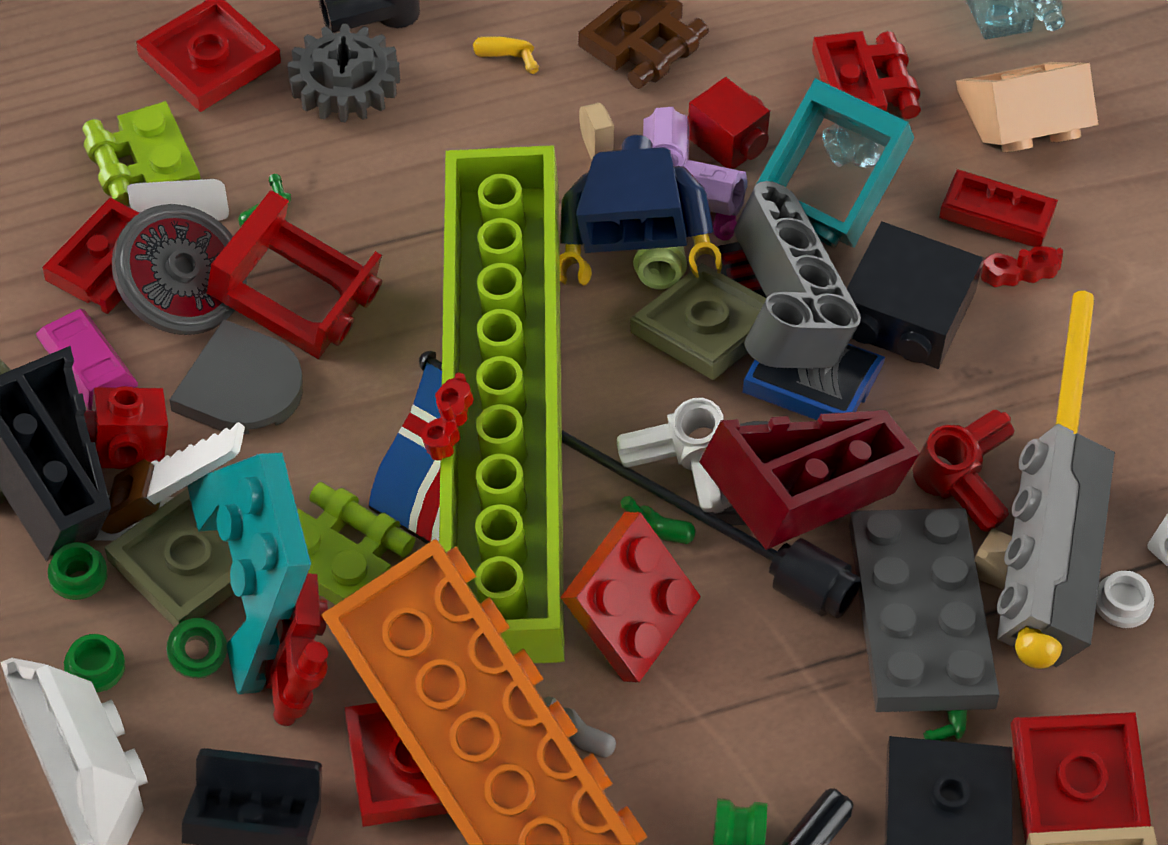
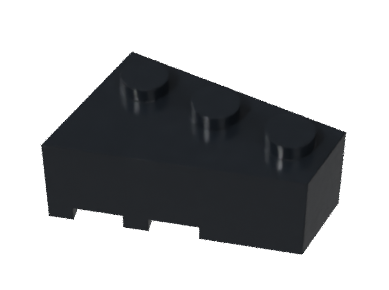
M71 346L0 375V489L46 562L51 560L56 551L66 544L75 542L87 543L96 539L111 510L95 442L90 440L84 417L87 410L82 393H78L72 369L74 358Z

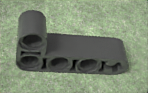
M770 181L759 182L755 185L734 228L735 237L767 297L744 342L746 350L759 363L769 367H833L838 363L860 323L859 311L797 197L788 188Z

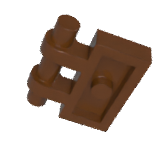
M618 0L579 31L578 46L615 71L628 61L637 65L627 76L632 86L641 89L648 82H657L669 73V65L679 57L687 58L697 50L700 45L699 41L708 34L709 29L707 24L700 18H695L688 25L681 22L683 3L678 0ZM657 37H661L667 42L660 48L656 49L650 45Z

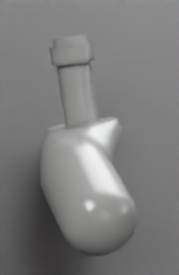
M546 697L544 699L547 706L557 701L554 697ZM564 708L579 731L569 738L574 745L600 757L607 758L615 751L616 740L611 734L586 725L574 709Z

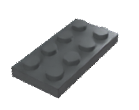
M966 508L863 510L851 512L849 529L856 575L861 578L858 592L875 712L997 709L1000 694Z

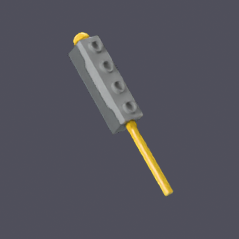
M1077 291L1072 296L1056 424L1039 439H1032L1028 442L1019 459V469L1022 470L1019 492L1012 505V515L1015 517L1012 540L1006 549L1004 557L1005 564L1008 565L1005 588L997 604V611L1000 614L997 639L1012 647L1015 646L1019 659L1025 665L1034 669H1044L1051 665L1058 667L1090 646L1092 642L1115 452L1078 434L1094 306V295L1087 291Z

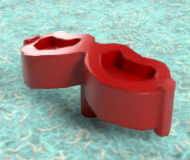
M1035 246L1029 251L1021 249L1018 254V260L1005 254L994 253L983 260L981 279L993 287H1000L1001 285L1014 287L1020 281L1036 283L1043 278H1054L1061 269L1063 249L1058 248L1056 250L1053 247Z
M461 372L456 373L455 378L447 380L435 393L436 404L441 418L432 420L421 429V438L425 449L432 459L436 461H441L442 458L453 455V446L460 440L458 427L468 420V408L474 401L470 385L467 383L465 375Z

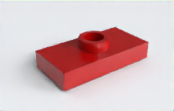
M957 169L942 203L939 218L1031 247L1042 246L1055 214L1058 200Z

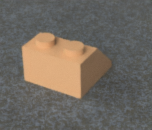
M1047 62L956 81L957 91L982 142L1000 144L1002 152L1033 147L1032 138L1046 135L1050 136V142L1077 139L1081 137L1080 128L1098 125L1090 63Z

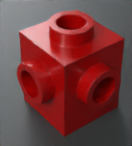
M94 387L92 411H86L84 417L90 440L95 442L101 468L127 469L143 459L148 462L155 460L160 462L165 457L168 432L163 388Z

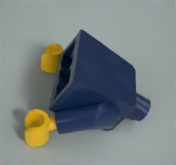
M632 135L625 138L620 151L599 152L593 156L589 172L583 174L565 193L562 199L560 243L565 244V252L559 255L560 281L566 285L567 269L572 264L579 263L578 281L583 286L589 283L592 269L589 263L581 257V245H583L585 253L687 246V237H693L694 247L689 253V265L692 274L699 278L696 260L704 254H709L715 258L717 274H719L722 269V258L719 249L710 243L709 233L714 232L705 188L687 168L673 166L669 149L665 147L653 148L652 141L645 136Z

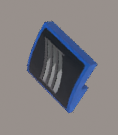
M848 343L838 363L830 368H775L754 360L744 378L742 393L818 420L821 414L856 412L860 403H865L884 364L885 357Z

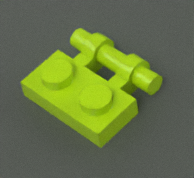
M166 101L117 115L120 131L115 133L105 130L102 122L97 119L89 120L83 125L82 130L86 137L84 148L89 159L98 164L100 169L98 180L104 193L126 206L130 205L127 190L130 184L201 180L200 172ZM131 155L134 164L126 166L120 163L118 158Z
M323 482L315 485L310 493L309 500L324 510L317 519L299 508L297 509L311 562L308 573L318 574L319 595L335 605L391 568V564L380 558L387 549L401 557H406L415 544V537L401 530L398 520L386 513L376 515L358 504V496L344 488L335 490ZM346 524L366 535L359 544L339 533Z

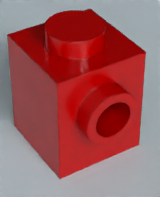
M724 77L689 102V140L725 168L735 169L747 159L753 160L757 158L766 148L769 141L768 128L771 110L758 97L748 94L729 78Z

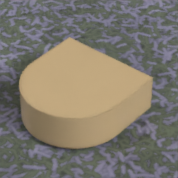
M601 103L581 106L579 110L580 128L591 160L599 152L614 151V124L605 106Z

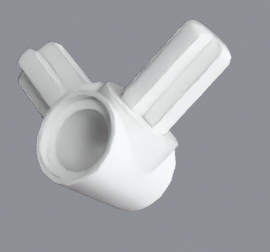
M705 398L689 399L683 402L675 410V413L667 415L668 424L621 434L617 437V449L620 461L624 467H633L677 456L678 464H682L684 468L692 470L699 505L704 512L720 513L732 506L699 462L720 421L724 420L719 406L713 401ZM707 427L713 429L708 436L702 439L688 437L689 434L698 428Z

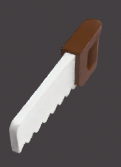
M238 422L231 429L225 428L219 435L216 433L212 434L207 441L201 439L195 446L190 444L183 452L177 450L171 457L166 455L160 462L158 460L148 462L143 459L114 477L109 496L111 510L101 530L108 534H117L156 512L159 509L160 502L236 457L240 452L245 427Z

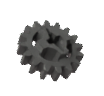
M342 24L340 33L334 34L327 26L322 27L321 38L316 39L307 34L304 36L305 48L294 47L292 49L293 61L288 62V75L292 96L294 99L301 98L302 109L305 111L319 107L320 119L325 120L333 112L338 113L340 122H346L349 113L356 112L363 120L367 118V108L373 107L382 111L385 109L384 97L395 98L397 95L396 84L400 83V65L397 62L395 47H386V37L382 34L370 39L368 27L363 26L357 34L350 33L348 24Z

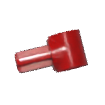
M992 410L965 428L960 425H943L935 428L927 438L912 468L913 478L922 490L934 496H941L944 499L953 496L962 508H966V513L984 532L991 531L1000 526L1009 515L1005 505L978 474L983 467V456L1013 436L1015 430L1011 424V417L1006 412L1001 413L998 410ZM937 456L947 459L952 465L942 462Z

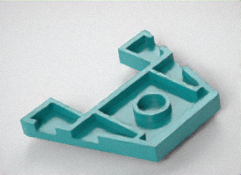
M283 453L258 454L210 472L187 485L198 532L218 530L220 538L223 541H228L233 561L230 569L231 587L236 596L242 597L246 613V621L227 642V653L237 695L258 693L263 689L266 677L264 673L259 674V670L263 660L275 659L280 642L276 630L278 620L291 618L311 566Z

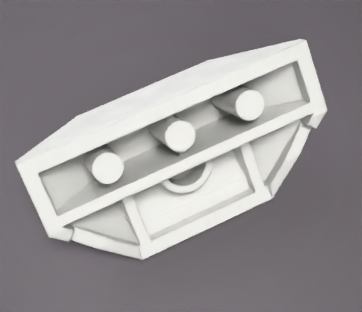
M16 658L0 662L11 697L75 844L127 845L144 811L138 787L148 783L135 749L123 752L117 739L118 736L125 734V730L113 701L109 700L101 703L91 681L52 666Z

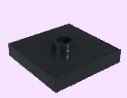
M889 736L886 770L885 845H1013L1012 747Z

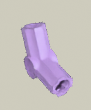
M673 107L655 108L653 114L644 118L643 136L652 141L653 148L665 147L669 149L673 166L687 168L705 188L711 212L737 216L744 204L745 191L748 185L746 172L689 160L690 128L688 115L680 114Z

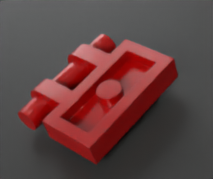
M863 31L814 37L812 53L822 82L886 112L888 103L891 102L894 106L899 107L901 116L905 119H912L920 114L921 108L918 102L921 96L916 79L909 76L906 68L909 63L906 49L897 42L893 32L886 31L879 34L876 38L877 44L867 45ZM880 69L888 77L879 78L876 70Z
M307 574L291 618L278 620L276 630L280 646L275 659L265 660L266 688L273 689V703L275 707L273 717L282 726H290L295 723L296 719L306 714L313 701L312 690L320 686L328 669L326 661L328 649L321 642L314 641L316 635L322 636L325 632L327 623L321 614L328 610L327 601L319 599L318 574Z

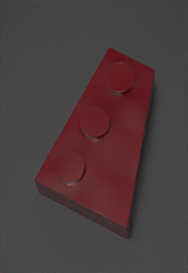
M886 410L821 414L817 421L793 423L790 422L788 416L771 417L768 424L740 426L738 419L721 420L699 462L764 549L768 550L894 494L920 452Z

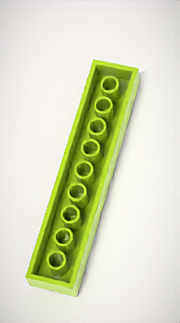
M554 145L447 150L445 153L442 385L447 380L455 378L456 373L461 372L465 375L467 383L470 385L474 401L468 408V420L458 427L460 440L453 446V455L442 458L440 461L439 543L446 552L455 546L460 550L477 576L467 583L480 603L490 597L510 626L501 636L513 654L524 648L533 663L565 662L564 602L560 598L564 593L559 185Z

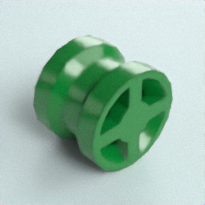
M717 798L713 845H765L767 803L754 802L749 807H738L730 799Z

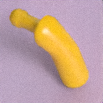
M496 36L478 37L473 43V51L479 57H522L528 73L534 74L538 71L539 66L532 56L534 46L528 41Z

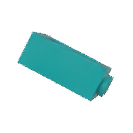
M814 78L756 184L770 181L786 187L824 118L884 146L885 149L845 222L799 201L822 243L836 247L840 241L855 248L915 137L909 122Z

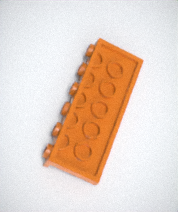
M435 538L321 614L469 845H639L640 842L648 837L629 807L625 806L617 812L604 793V790L613 783L595 755L591 753L582 759L569 738L579 731L560 702L557 700L550 706H547L535 688V685L543 681L544 678L525 649L523 648L516 654H513L501 634L508 630L510 626L490 597L480 603L467 583L477 576L457 546L446 552Z

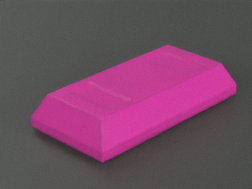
M78 309L43 326L36 333V337L48 354L71 346L74 358L72 369L78 393L83 394L88 410L92 409L94 387L117 388L128 386L135 388L138 386L136 379L85 309Z

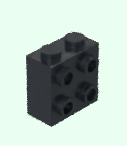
M881 221L847 287V291L861 317L852 339L859 343L871 344L901 355L911 362L923 363L939 369L976 293L984 257Z

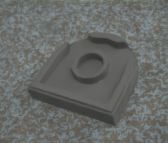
M224 319L169 399L171 411L221 431L225 428L231 429L238 422L245 427L244 434H249V429L265 427L272 423H275V426L285 422L295 412L302 399L303 378L300 362L294 352L279 340Z

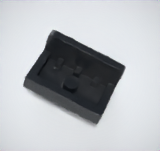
M209 748L200 749L196 758V787L182 821V843L193 845H311L321 814L322 764L310 760Z

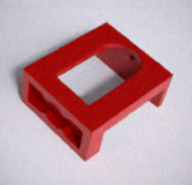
M270 190L212 262L207 294L319 360L330 343L339 346L343 342L353 325L354 317L351 315L357 307L361 305L367 308L376 297L382 285V279L377 277L382 255L375 251L364 266L286 221L289 200ZM268 249L330 284L340 293V299L322 322H312L304 319L243 283Z

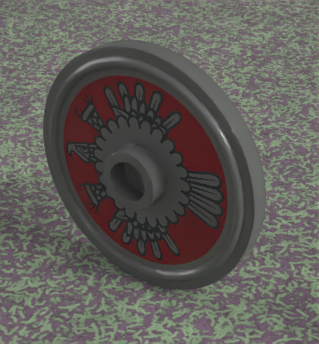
M166 204L146 209L136 215L125 226L116 240L112 254V273L117 290L132 312L154 328L178 335H195L213 330L224 319L227 320L235 311L207 294L211 264L232 239L233 235L217 219L190 206Z

